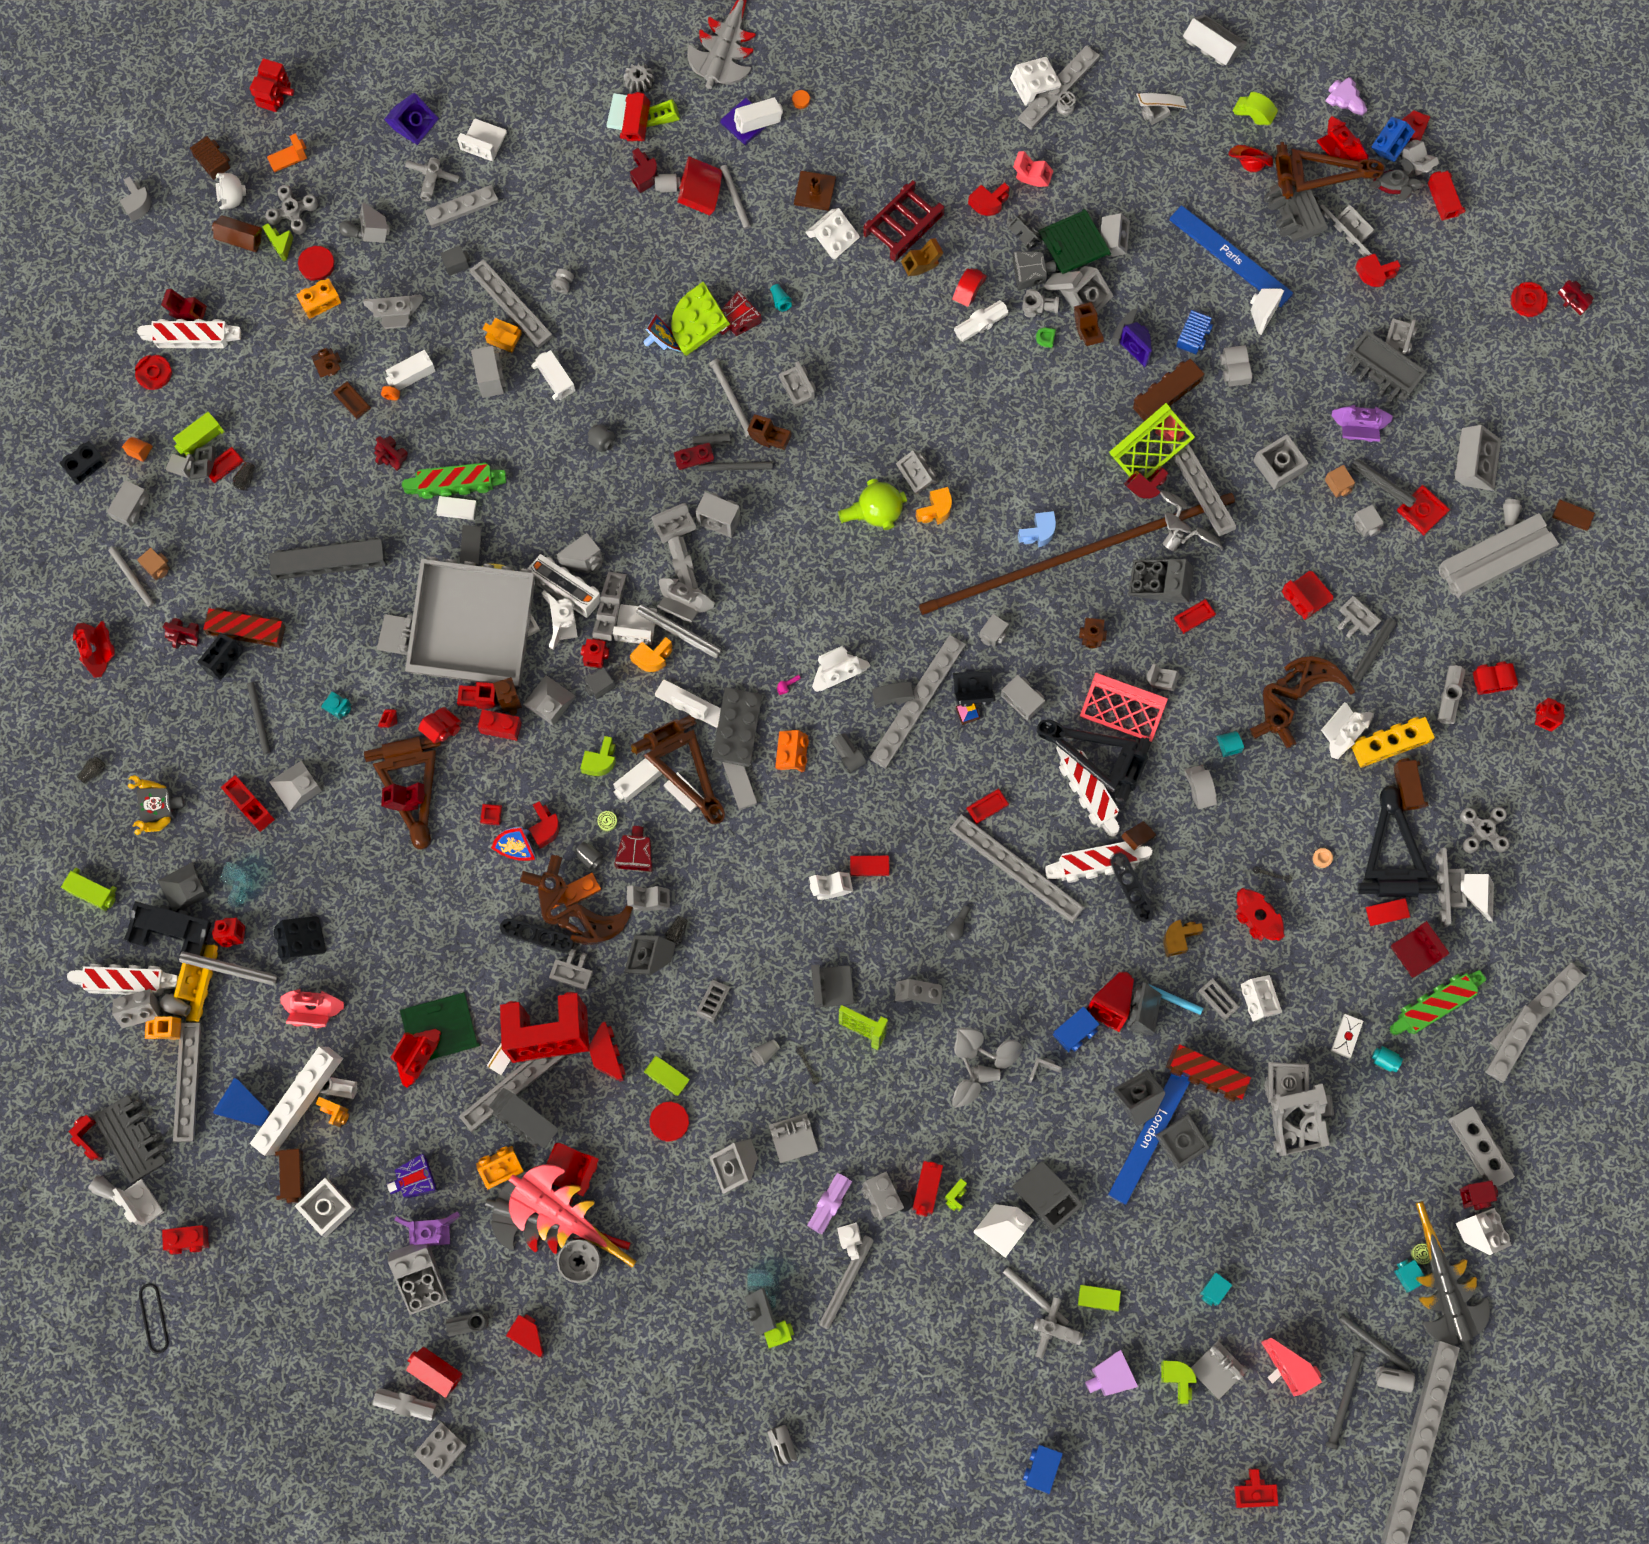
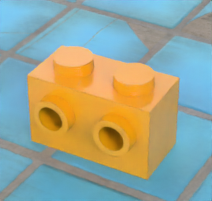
M329 278L321 280L316 285L305 288L296 294L309 319L341 304L339 295Z

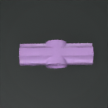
M839 1173L836 1174L828 1190L823 1193L819 1200L817 1209L807 1225L809 1228L823 1234L832 1216H835L838 1208H840L843 1202L842 1199L852 1183L851 1180Z

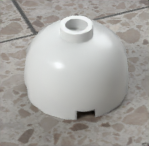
M217 173L216 178L220 179L219 183H216V195L218 202L220 199L222 200V206L219 208L221 210L236 208L242 202V197L246 196L245 185H241L240 179L233 174Z

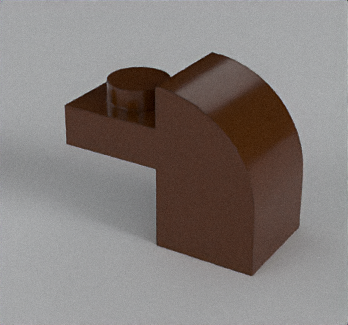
M1092 302L1074 306L1075 323L1080 340L1083 339L1086 346L1104 342L1102 332L1098 326L1097 312Z
M754 414L747 429L754 441L768 448L773 446L785 450L792 436L790 430L776 427L771 419Z

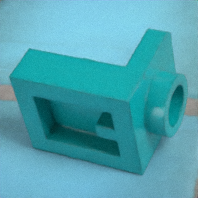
M331 692L321 708L341 720L343 716L346 717L349 714L352 704L348 699H344Z

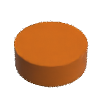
M798 90L792 96V103L796 108L804 109L810 104V96L806 91Z
M384 386L382 387L381 395L385 399L396 401L399 399L400 391L394 387Z

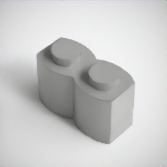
M1246 345L1224 348L1223 353L1220 354L1221 365L1225 366V371H1223L1224 381L1228 382L1229 387L1251 384L1252 372Z

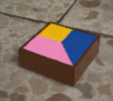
M975 703L969 707L956 706V711L962 725L980 719Z

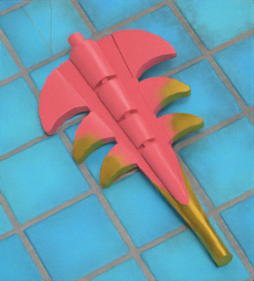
M542 1164L530 1169L522 1179L514 1174L510 1177L508 1181L513 1183L516 1188L510 1197L509 1213L513 1222L520 1230L523 1231L525 1229L527 1219L536 1212L539 1214L537 1229L542 1240L547 1238L550 1227L558 1224L560 1226L557 1238L561 1248L565 1245L567 1238L574 1233L616 1256L630 1267L634 1266L636 1260L620 1250L584 1218L586 1211L594 1205L595 1202L593 1200L581 1201L573 1207L570 1205L572 1196L581 1190V1186L566 1185L556 1191L552 1189L555 1179L565 1172L563 1168L553 1164Z

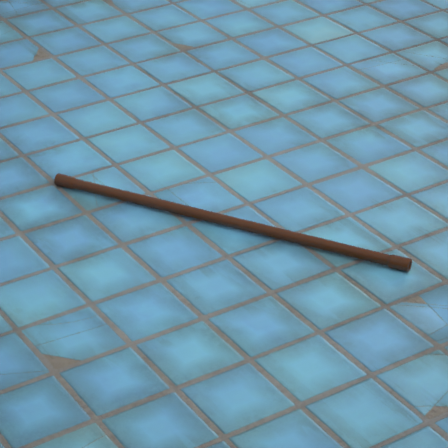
M1231 492L1219 496L1225 506L1235 503L1234 495ZM1197 505L1181 511L1179 519L1183 521L1205 512L1201 505ZM1165 517L947 596L919 604L921 614L924 615L960 600L1167 526Z

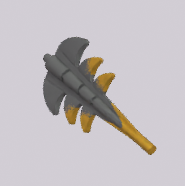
M1417 1202L1415 1204L1422 1222L1433 1272L1426 1276L1416 1277V1280L1426 1287H1436L1437 1289L1436 1293L1432 1296L1419 1297V1301L1428 1309L1442 1312L1441 1317L1435 1321H1423V1327L1435 1341H1442L1451 1345L1462 1343L1464 1351H1469L1472 1349L1469 1340L1480 1334L1488 1323L1490 1314L1488 1298H1483L1476 1305H1467L1466 1302L1475 1293L1477 1278L1471 1277L1470 1280L1463 1284L1457 1283L1456 1280L1463 1275L1466 1269L1467 1260L1462 1259L1455 1265H1449L1430 1223L1424 1202Z

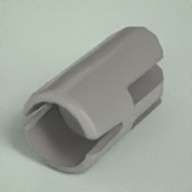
M1382 1366L1376 1368L1375 1375L1379 1387L1408 1393L1413 1391L1415 1384V1374L1413 1372Z
M786 1425L767 1431L778 1467L783 1466L784 1463H791V1460L793 1462L798 1460Z

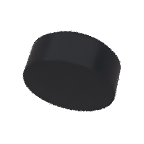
M906 1191L897 1193L904 1207L900 1211H909L914 1204L913 1196Z

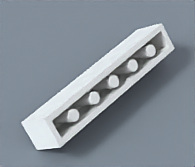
M318 1047L250 1144L264 1156L275 1155V1152L279 1150L343 1058L330 1047Z

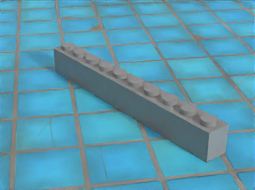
M1442 1341L1434 1343L1381 1544H1408L1460 1350L1459 1347Z

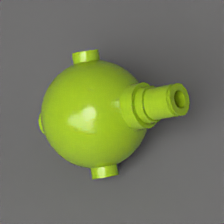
M871 479L867 482L868 486L860 494L858 502L853 503L849 508L838 511L841 523L851 520H865L873 526L889 530L894 527L893 523L899 518L903 503L907 502L904 491L899 493L893 485L878 482L877 479Z

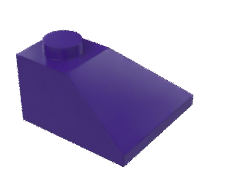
M412 93L394 106L384 118L394 131L416 145L420 143L439 119L416 93Z
M1138 322L1123 327L1120 344L1144 367L1148 366L1152 351L1148 329L1143 325L1141 326Z

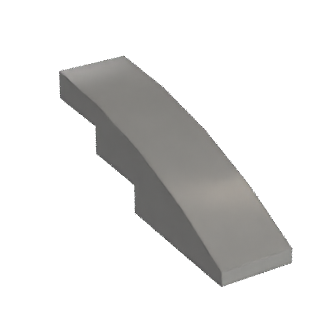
M608 572L601 593V602L597 611L593 638L612 640L627 574Z

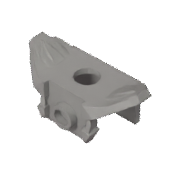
M415 294L411 296L365 299L363 303L364 306L373 312L374 318H382L381 325L384 329L409 327V316L419 307L423 297L421 294Z
M659 579L658 584L664 598L657 608L689 622H692L698 613L713 609L715 602L699 588L694 589L679 582V579Z

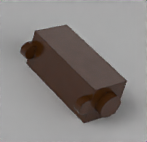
M223 215L212 224L213 239L257 253L261 244V227Z
M512 677L494 682L496 695L503 712H510L512 716H515L517 709L522 708Z
M1409 758L1399 760L1394 766L1403 811L1429 806L1428 802L1424 801L1418 772L1420 761H1410Z
M300 1149L276 1151L275 1156H279L280 1195L276 1196V1200H286L287 1204L299 1203V1199L304 1198L303 1151Z

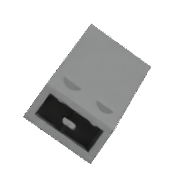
M411 1244L389 1253L388 1264L410 1315L448 1301L437 1263L429 1244Z

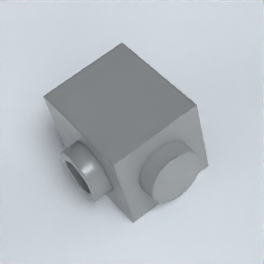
M1373 504L1356 512L1353 517L1355 528L1358 533H1362L1363 537L1377 535L1384 524Z
M992 614L980 631L979 637L981 641L987 646L992 645L995 647L998 643L1002 644L1007 636L1005 633L1008 630L1009 624Z

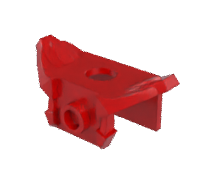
M1331 116L1328 120V135L1317 140L1321 148L1329 156L1359 162L1368 159L1369 155L1360 139L1352 134L1345 126V122Z
M101 621L96 628L85 623H77L73 631V641L76 640L81 655L79 660L94 678L102 677L107 663L115 655V648L109 639V630L106 628L104 621ZM91 644L95 646V652H92Z
M1241 888L1237 892L1236 901L1238 908L1235 911L1237 913L1236 918L1241 924H1246L1250 928L1249 933L1251 936L1260 941L1264 938L1280 941L1285 937L1283 918L1280 913L1277 915L1274 907L1264 900L1265 896L1259 892ZM1261 909L1266 914L1264 920H1258L1255 917L1257 910Z
M433 1029L414 1035L408 1032L404 1033L395 1051L390 1056L394 1062H397L403 1086L410 1087L420 1076L440 1041L441 1032L439 1030Z

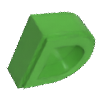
M1039 329L1036 334L1037 343L1041 346L1052 348L1056 329Z

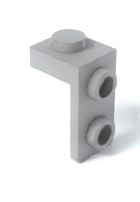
M912 979L898 981L895 987V1001L915 1000L938 1005L941 1004L942 986Z

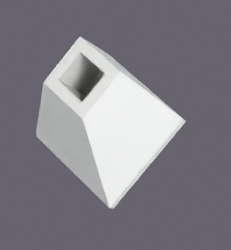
M1495 1208L1456 1223L1465 1243L1489 1255L1512 1246L1510 1237L1504 1230L1501 1217Z

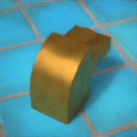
M932 238L921 250H910L901 260V263L908 276H917L934 269L939 264L938 259L942 256L943 251L936 238Z
M1181 920L1172 923L1163 939L1166 956L1185 954L1188 951L1185 938L1201 935L1203 932L1202 923L1189 922L1184 924V927H1182Z

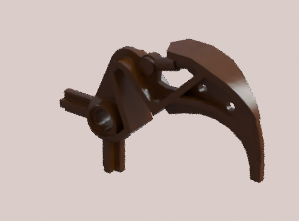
M1309 656L1298 658L1284 667L1286 672L1293 668L1295 670L1289 672L1285 677L1278 679L1276 683L1268 684L1263 690L1265 722L1250 728L1252 737L1254 736L1256 739L1271 732L1280 736L1286 749L1297 744L1288 729L1294 711L1273 693L1297 701L1298 698H1302L1317 684L1336 682L1341 684L1350 695L1354 694L1355 690L1347 677L1330 661ZM1297 672H1302L1299 684L1289 688L1287 682ZM1273 719H1280L1282 724H1276Z
M551 855L547 872H543L541 876L522 871L520 882L538 887L543 920L548 924H558L561 928H567L574 933L580 934L581 936L571 935L573 942L584 945L606 942L624 929L633 908L626 905L624 910L617 915L601 916L591 912L581 904L578 905V903L553 916L551 915V910L568 888L563 878L558 875L562 857ZM545 880H551L554 888H547ZM577 917L586 932H582L578 927L569 923V918Z

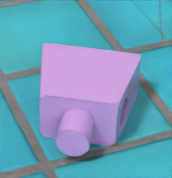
M1121 1350L1094 1367L1092 1371L1095 1377L1085 1382L1090 1393L1101 1389L1104 1396L1138 1387Z

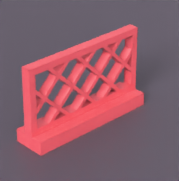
M1095 673L1080 717L1140 739H1145L1147 736L1141 734L1139 727L1149 723L1152 732L1150 737L1147 738L1152 742L1168 699ZM1094 687L1103 689L1105 696L1095 700L1092 694ZM1120 695L1123 703L1113 706L1109 698L1110 696ZM1107 698L1111 708L1101 712L1097 702ZM1137 701L1141 709L1131 713L1127 703ZM1095 704L1099 714L1093 717L1086 715L1087 707ZM1125 705L1129 715L1119 719L1115 709ZM1151 707L1159 709L1157 717L1149 719L1145 711L1146 709ZM1113 710L1117 720L1108 723L1105 721L1103 714ZM1143 711L1147 721L1137 725L1133 715ZM1131 717L1135 727L1129 730L1123 728L1121 721Z

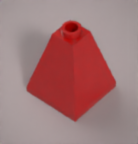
M1119 972L1093 996L1087 1007V1011L1095 1020L1120 1032L1129 1016L1134 982L1132 976L1127 972Z

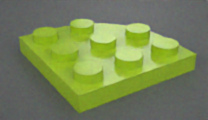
M704 282L697 285L680 299L671 320L673 337L685 356L730 325Z

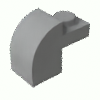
M1412 140L1406 144L1401 152L1402 158L1408 159L1413 164V175L1415 176L1423 172H1429L1433 170L1434 166L1439 164L1437 157L1427 154L1423 141Z
M129 176L124 179V182L131 194L119 201L131 221L134 222L149 211L151 198L145 186L141 188L138 182L135 181L133 183Z
M1203 765L1185 769V776L1191 785L1192 798L1197 808L1202 809L1217 805L1215 787L1209 770H1205Z
M634 885L627 886V906L633 907V910L636 911L670 908L669 889L659 886L641 888Z

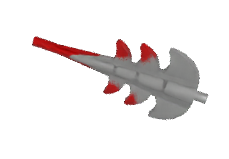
M737 0L725 23L708 17V24L711 30L718 34V36H712L703 30H699V38L702 45L709 52L699 51L692 45L688 47L687 58L689 65L696 74L707 80L705 86L708 89H712L714 83L725 85L739 83L751 71V67L740 66L732 61L744 59L753 52V48H745L737 44V42H746L755 37V33L740 29L747 0Z

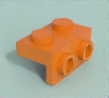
M799 730L779 731L776 769L805 771L807 747L809 745L807 734Z

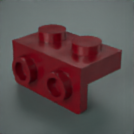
M710 443L674 452L675 463L679 470L714 461Z

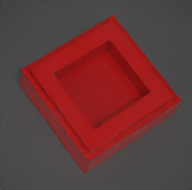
M482 804L480 823L500 825L502 805Z

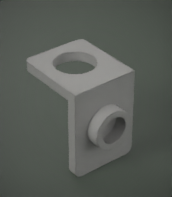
M172 454L166 466V471L189 478L191 462L195 460L191 454H188L186 458Z
M1037 1058L1028 1082H1032L1038 1065L1059 1073L1062 1067L1055 1065V1061L1044 1058V1060Z

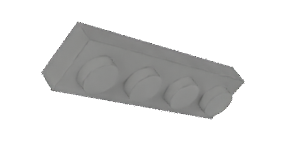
M492 185L427 209L425 214L431 228L496 204L498 199Z
M1526 1005L1522 1007L1485 1073L1501 1083L1505 1081L1542 1018L1541 1014Z

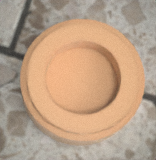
M1320 848L1313 854V862L1317 867L1326 868L1333 861L1331 851L1326 848Z

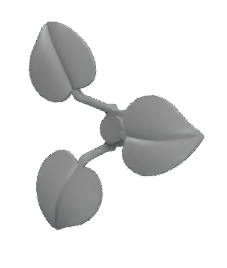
M1160 490L1162 497L1178 509L1176 516L1169 512L1165 513L1167 527L1170 530L1163 542L1166 548L1176 551L1180 543L1184 544L1193 535H1198L1203 540L1218 546L1221 551L1223 550L1220 541L1211 532L1197 527L1192 532L1189 525L1179 519L1182 508L1187 509V504L1182 498L1171 492ZM1181 531L1190 534L1183 538L1184 534Z
M958 1028L954 1052L956 1056L964 1060L971 1079L963 1080L957 1086L952 1106L957 1108L973 1102L981 1091L980 1083L974 1082L975 1077L967 1058H974L979 1051L992 1059H996L994 1065L997 1068H1007L1020 1056L1023 1048L1022 1044L1017 1040H1007L998 1047L996 1055H992L980 1048L984 1041V1036L980 1031L970 1028Z

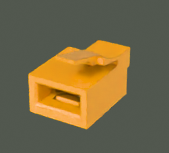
M497 318L494 319L491 325L485 323L482 330L487 332L485 336L487 343L513 353L522 335L518 327Z

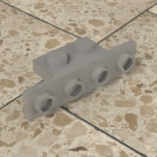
M1323 204L1320 206L1323 209L1322 215L1327 220L1332 218L1336 222L1333 226L1340 233L1344 231L1348 235L1345 238L1352 245L1356 243L1360 247L1358 251L1364 257L1372 255L1362 243L1375 230L1351 205L1346 207L1337 217Z
M1441 848L1436 854V864L1439 865L1437 882L1441 888V891L1438 893V901L1442 904L1439 918L1440 922H1443V927H1448L1451 924V909H1465L1467 907L1466 896L1464 892H1461V880H1464L1465 869H1448L1447 848Z

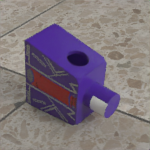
M424 1154L395 1170L397 1180L387 1183L390 1194L402 1191L405 1198L438 1192Z

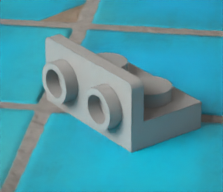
M912 450L899 460L896 465L914 493L918 494L931 483L936 484L938 480L936 479L937 474L934 469L927 465L925 455L922 452L919 453Z

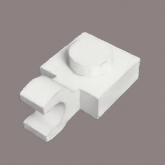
M853 1223L837 1228L841 1247L843 1249L847 1248L851 1260L859 1259L857 1245L862 1244L858 1224Z

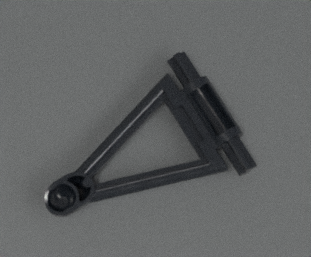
M1049 719L1042 720L1037 726V734L1041 738L1056 744L1113 793L1117 784H1119L1120 789L1115 800L1119 804H1126L1130 792L1136 789L1147 763V752L1152 743L1149 741V738H1141L1137 749L1132 750L1136 740L1064 728L1061 724ZM1063 738L1122 747L1110 777Z
M1386 786L1380 793L1381 812L1364 880H1377V882L1358 883V894H1377L1378 897H1418V894H1437L1438 885L1436 882H1418L1420 879H1430L1401 808L1400 792L1394 786ZM1394 814L1415 869H1376L1390 815Z

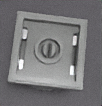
M1269 1062L1268 1076L1264 1085L1268 1103H1271V1099L1278 1093H1280V1097L1309 1091V1064Z

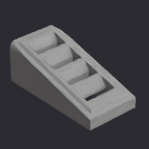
M712 979L698 1007L696 1016L715 1023L730 987ZM717 987L723 990L724 992L723 994H721L719 992L714 991L713 988ZM710 994H713L715 996L720 997V1000L718 1001L709 996ZM707 1001H710L717 1004V1006L713 1007L706 1003ZM704 1007L714 1011L713 1014L704 1011Z

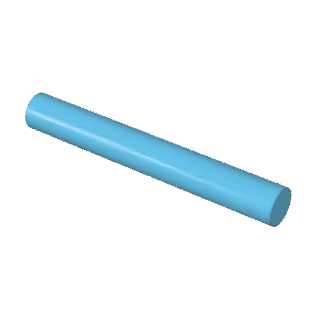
M1150 985L1162 994V999L1201 1015L1203 1007Z

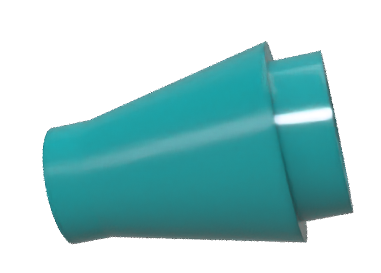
M779 284L773 285L770 291L775 308L781 312L787 311L792 306V299Z

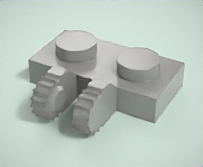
M1352 596L1339 610L1346 618L1337 628L1342 630L1351 621L1355 626L1347 632L1346 636L1348 638L1358 629L1368 636L1380 624L1381 620L1358 599Z
M571 949L566 962L555 959L549 978L587 991L593 971L583 968L587 954L583 953L581 955L578 966L572 965L576 956V950Z

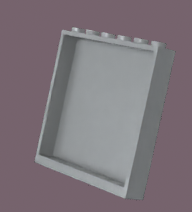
M436 557L421 559L405 671L411 674L483 683H494L512 677L515 687H521L536 575L531 573L532 570L529 569L513 571L512 567L507 566L497 569L491 564H483V567L475 566L476 563L464 561V564H458L456 560L446 559L445 562L438 561Z

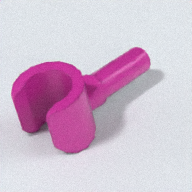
M797 675L788 681L779 682L777 686L779 695L788 693L789 689L787 686L801 679L800 676Z

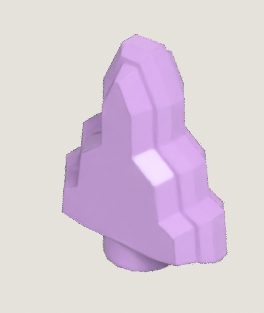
M1351 77L1343 82L1336 80L1329 88L1331 94L1325 100L1332 106L1337 105L1341 109L1348 108L1351 112L1362 116L1367 112L1364 101L1359 97L1360 92L1355 87L1356 83Z

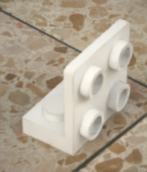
M1047 57L1016 65L1010 77L1025 107L1034 101L1036 94L1061 87V82Z
M474 119L467 135L460 133L458 137L460 150L494 161L507 131Z
M839 208L831 209L806 231L810 238L816 237L832 259H836L860 237Z
M621 604L617 626H614L613 629L614 640L637 644L643 642L646 645H652L655 624L636 613L639 606Z
M142 1179L125 1191L118 1188L112 1190L115 1194L113 1196L115 1202L119 1206L124 1207L126 1210L124 1215L130 1223L134 1222L136 1225L145 1226L164 1213Z

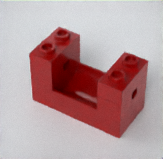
M566 992L564 995H559V1022L530 1026V1016L520 1002L509 1001L506 1004L500 1005L501 1047L512 1063L589 1051L587 1006L578 993Z

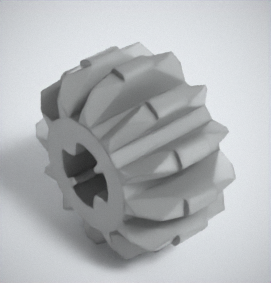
M638 62L637 66L631 64V68H626V74H624L625 86L630 88L631 92L643 90L646 93L647 88L652 87L654 76L652 75L651 68H648L646 64L641 66Z

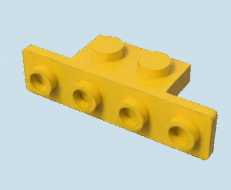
M206 945L203 956L217 959L218 946ZM182 963L174 997L190 1002L191 1011L186 1017V1021L199 1022L203 1014V1004L208 995L207 989L213 971Z

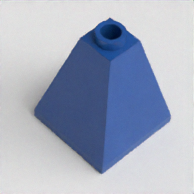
M236 1078L233 1079L213 1111L216 1115L262 1126L270 1116V1112Z

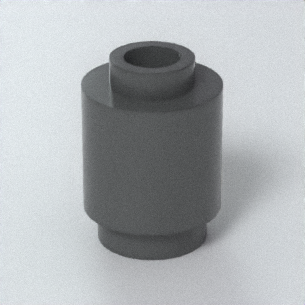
M582 842L574 851V854L577 855L576 858L590 870L593 868L597 869L603 863V855L589 843Z

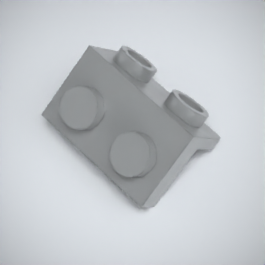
M1392 318L1385 343L1404 356L1406 353L1409 354L1413 344L1410 343V339L1415 337L1417 327H1414L1416 320L1412 319L1411 323Z
M799 361L795 362V367L779 374V379L794 407L815 399L814 392L816 391L813 381L809 382L807 378L808 373L805 366H801Z
M686 503L651 517L654 528L662 543L697 529L689 514Z
M887 1171L862 1184V1193L865 1199H869L872 1205L870 1207L871 1212L879 1221L904 1208Z

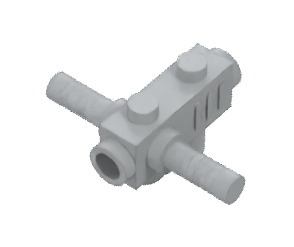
M430 158L429 163L424 165L406 160L405 167L420 171L425 175L420 198L424 201L431 200L436 178H443L458 183L459 176L442 171L439 168L440 160L437 158Z
M1053 1298L1048 1317L1046 1316L1045 1320L1039 1318L1035 1320L1033 1330L1040 1332L1041 1337L1035 1357L1040 1359L1044 1358L1048 1342L1052 1337L1071 1344H1081L1083 1333L1056 1324V1316L1061 1299Z

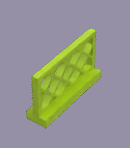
M1165 403L1109 451V454L1129 477L1133 474L1134 468H1145L1144 477L1147 479L1159 466H1163L1191 442L1195 436L1176 416L1168 404ZM1171 415L1175 420V428H1164V420ZM1153 429L1161 430V441L1149 440L1150 432ZM1163 430L1175 431L1174 441H1163ZM1177 431H1185L1189 438L1184 442H1176ZM1138 442H1147L1146 453L1135 452ZM1149 442L1160 443L1159 454L1148 453ZM1162 443L1173 444V452L1162 454ZM1176 444H1181L1179 447L1175 449ZM1124 454H1133L1132 465H1124L1120 458ZM1135 455H1146L1145 466L1134 465ZM1148 455L1159 456V464L1155 467L1147 466ZM1127 467H1132V471L1130 472Z
M843 1005L839 1009V1024L871 1039V1047L879 1050L887 1034L888 1019L881 1016L879 1021L876 1022Z

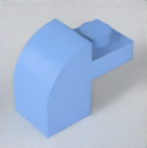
M1054 511L1035 513V528L1019 529V543L1032 544L1037 541L1038 547L1047 545L1052 540L1056 527Z

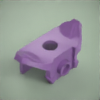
M1355 405L1334 409L1331 415L1336 423L1342 426L1343 438L1366 440L1368 442H1380L1379 430L1386 427L1393 417L1378 407L1371 409L1355 407Z
M455 1212L444 1219L409 1222L396 1216L394 1220L409 1228L410 1245L429 1244L430 1246L450 1244V1224L461 1215L459 1212Z

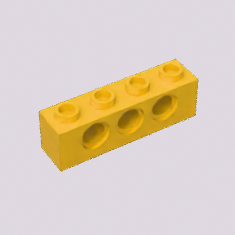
M1415 717L1410 719L1407 724L1401 725V723L1391 726L1388 731L1379 730L1374 732L1371 737L1366 738V736L1357 738L1351 748L1360 768L1431 743L1435 737L1426 717L1421 719ZM1406 731H1410L1414 738H1409L1406 735ZM1388 738L1395 739L1396 744H1391ZM1370 744L1377 745L1379 750H1373Z

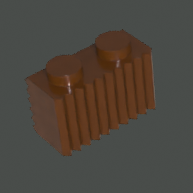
M205 136L192 145L190 150L196 160L214 180L217 173H224L231 168L228 163L230 159L224 151L221 153L218 150L220 147L214 139L210 140L208 136Z

